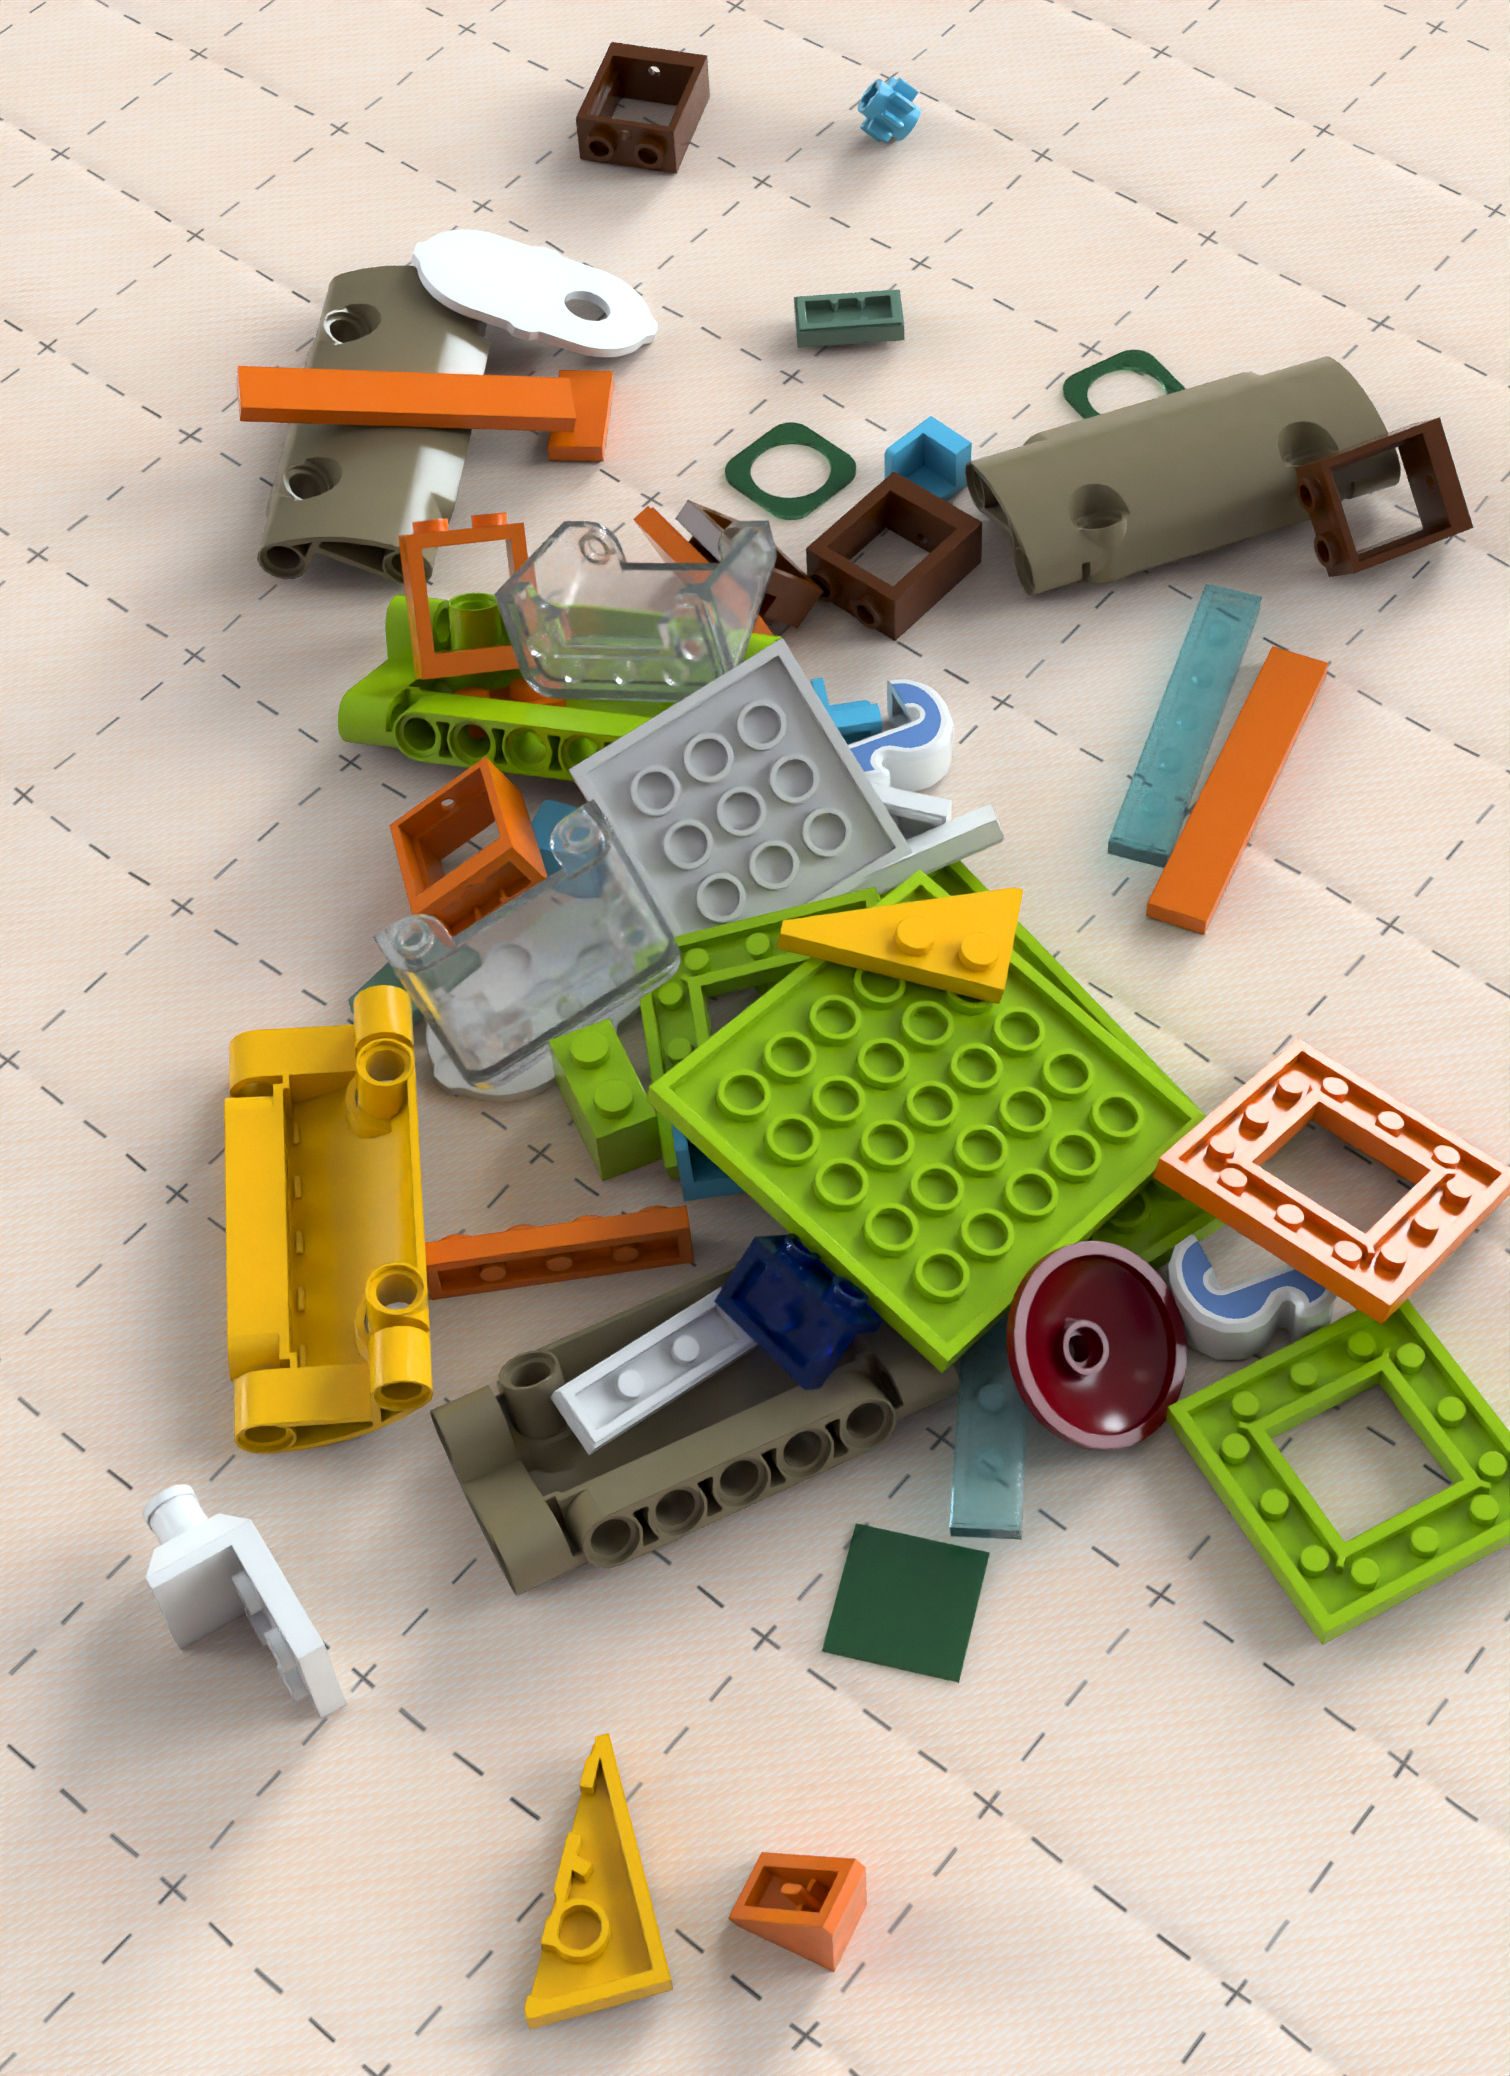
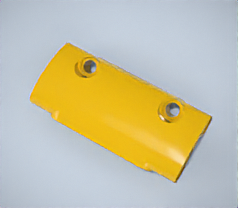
M378 985L360 991L355 996L353 1003L354 1024L251 1030L236 1035L229 1044V1098H225L227 1349L230 1380L234 1385V1442L237 1447L247 1452L256 1454L290 1452L349 1440L383 1428L425 1406L433 1397L412 1003L409 994L395 986ZM383 1080H393L389 1082H381ZM396 1302L409 1304L401 1309H389L386 1307Z

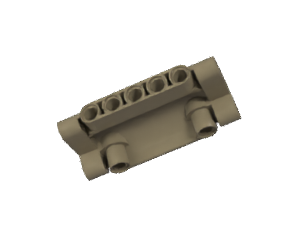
M415 266L363 268L342 273L331 280L316 337L307 354L304 368L484 375L491 341L484 337L487 323L457 313L440 303L423 286ZM289 423L266 508L267 521L257 557L259 565L265 572L274 577L295 579L307 571L317 552L404 585L398 536L413 534L412 522L448 518L449 524L458 495L472 429ZM438 547L422 549L426 582L432 576Z
M1325 356L1264 375L1242 372L1042 431L1031 436L1023 446L968 462L965 473L968 490L977 509L1010 534L1020 583L1028 595L1034 596L1077 583L1082 578L1084 581L1093 584L1116 582L1143 570L1311 520L1309 512L1302 507L1298 499V477L1294 467L1386 434L1388 431L1375 406L1353 375L1339 362L1329 356ZM1393 448L1334 470L1332 475L1342 502L1344 499L1356 498L1395 486L1400 480L1401 467L1397 451Z
M787 1241L767 1245L749 1257L535 1351L519 1354L510 1359L500 1370L499 1380L497 1381L500 1394L495 1396L489 1385L430 1410V1414L442 1446L488 1545L511 1589L518 1596L588 1563L598 1568L609 1569L623 1565L877 1448L893 1433L896 1422L960 1393V1380L954 1364L941 1373L810 1251V1257H808L805 1247L799 1243ZM721 1287L760 1343L745 1356L594 1453L588 1455L550 1399L554 1391Z

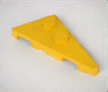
M1011 887L783 920L776 948L999 1004L1005 990L1023 889Z
M609 1733L595 1736V1744L592 1746L591 1754L585 1760L579 1785L581 1794L572 1830L567 1833L553 1889L555 1899L552 1911L546 1919L540 1942L542 1952L531 1995H527L524 2006L529 2030L673 1990Z

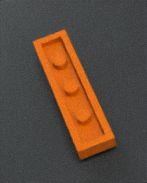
M660 1205L649 1206L636 1213L608 1217L585 1215L574 1219L572 1222L538 1227L523 1224L513 1226L503 1232L475 1236L453 1234L439 1241L425 1243L427 1287L431 1300L694 1262L687 1205L670 1208Z

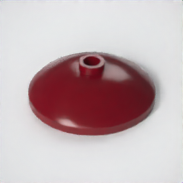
M1084 1241L1060 1247L1043 1256L1031 1267L1020 1282L1014 1294L1007 1321V1354L1016 1388L1037 1421L1057 1438L1068 1444L1089 1450L1103 1451L1134 1445L1153 1434L1165 1422L1168 1406L1178 1401L1184 1384L1187 1366V1342L1183 1320L1171 1291L1160 1275L1140 1256L1124 1247L1102 1241ZM1069 1341L1071 1342L1074 1348L1073 1359L1069 1351Z

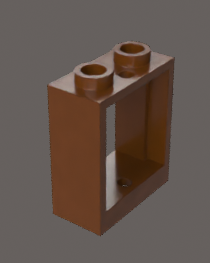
M611 42L576 116L580 159L677 174L710 98L707 55ZM651 67H657L660 72L653 71ZM621 97L678 105L669 126L612 118Z
M1440 417L1407 425L1294 467L1298 477V499L1302 507L1309 512L1316 535L1314 539L1315 553L1320 563L1326 567L1329 577L1360 572L1474 528ZM1398 447L1422 526L1356 551L1332 471Z
M893 471L806 548L807 576L824 591L819 599L824 602L833 603L856 617L865 627L876 629L896 641L981 563L982 522ZM886 528L930 553L894 586L850 561Z

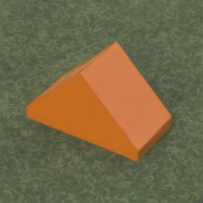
M761 1852L728 1919L746 1931L835 1972L867 1906L866 1867L855 1858Z

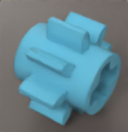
M891 77L887 83L881 79L875 80L864 92L858 104V112L866 117L860 129L878 142L882 140L887 143L891 136L898 141L903 140L915 127L920 117L921 109L912 103L919 92L900 77L897 80Z

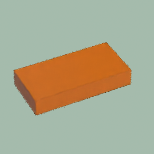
M559 370L558 377L570 378L576 422L573 432L550 431L548 440L549 460L604 462L614 391L613 371Z

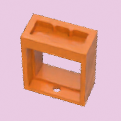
M506 512L471 516L472 528L449 530L448 518L412 522L413 534L398 536L415 678L426 680L541 666L524 522L508 524ZM505 540L517 643L434 652L422 549Z
M486 756L389 825L412 917L450 951L549 883L523 794ZM446 799L453 800V803L450 805H441ZM496 821L500 837L445 875L441 860Z

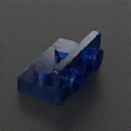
M794 1233L757 1236L750 1243L714 1302L804 1390L820 1389L855 1335L876 1332L882 1324L883 1318L867 1305L869 1301L868 1295L850 1280L837 1277L820 1261L822 1257L817 1252H810Z

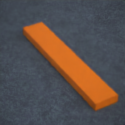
M238 366L236 381L240 421L558 432H573L576 422L570 378Z
M1272 646L1147 902V917L1205 935L1327 675V662Z

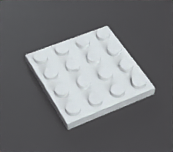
M783 638L568 770L671 937L846 894L868 880L862 877L912 853L911 848Z

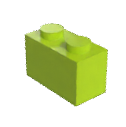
M609 1018L549 1040L556 1085L602 1182L661 1160L662 1152L657 1115L652 1105L646 1101L647 1094Z

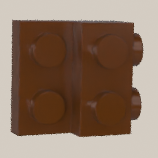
M687 500L675 518L692 535L688 542L753 605L766 625L772 626L776 620L798 628L824 592L770 539L752 525L690 500Z

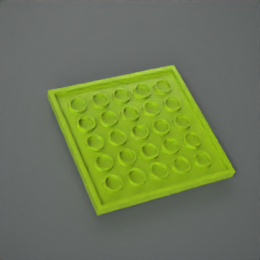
M919 869L873 907L949 897L950 895ZM1013 949L1005 990L999 1004L810 957L650 1085L646 1099L647 1102L941 1373L945 1372L1010 1311L1014 1294L1020 1282L1037 1261L1055 1249L1089 1239L1154 1178L1153 1175L1159 1158L1206 1118L1201 1111Z

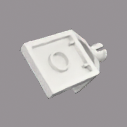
M176 1485L155 1495L146 1504L142 1512L148 1527L154 1531L160 1543V1546L153 1550L146 1580L179 1649L181 1650L234 1619L246 1614L263 1646L268 1644L278 1662L276 1667L296 1703L308 1696L321 1719L346 1705L347 1703L325 1644L252 1520L220 1513L208 1519L199 1506V1500L195 1492L189 1485Z

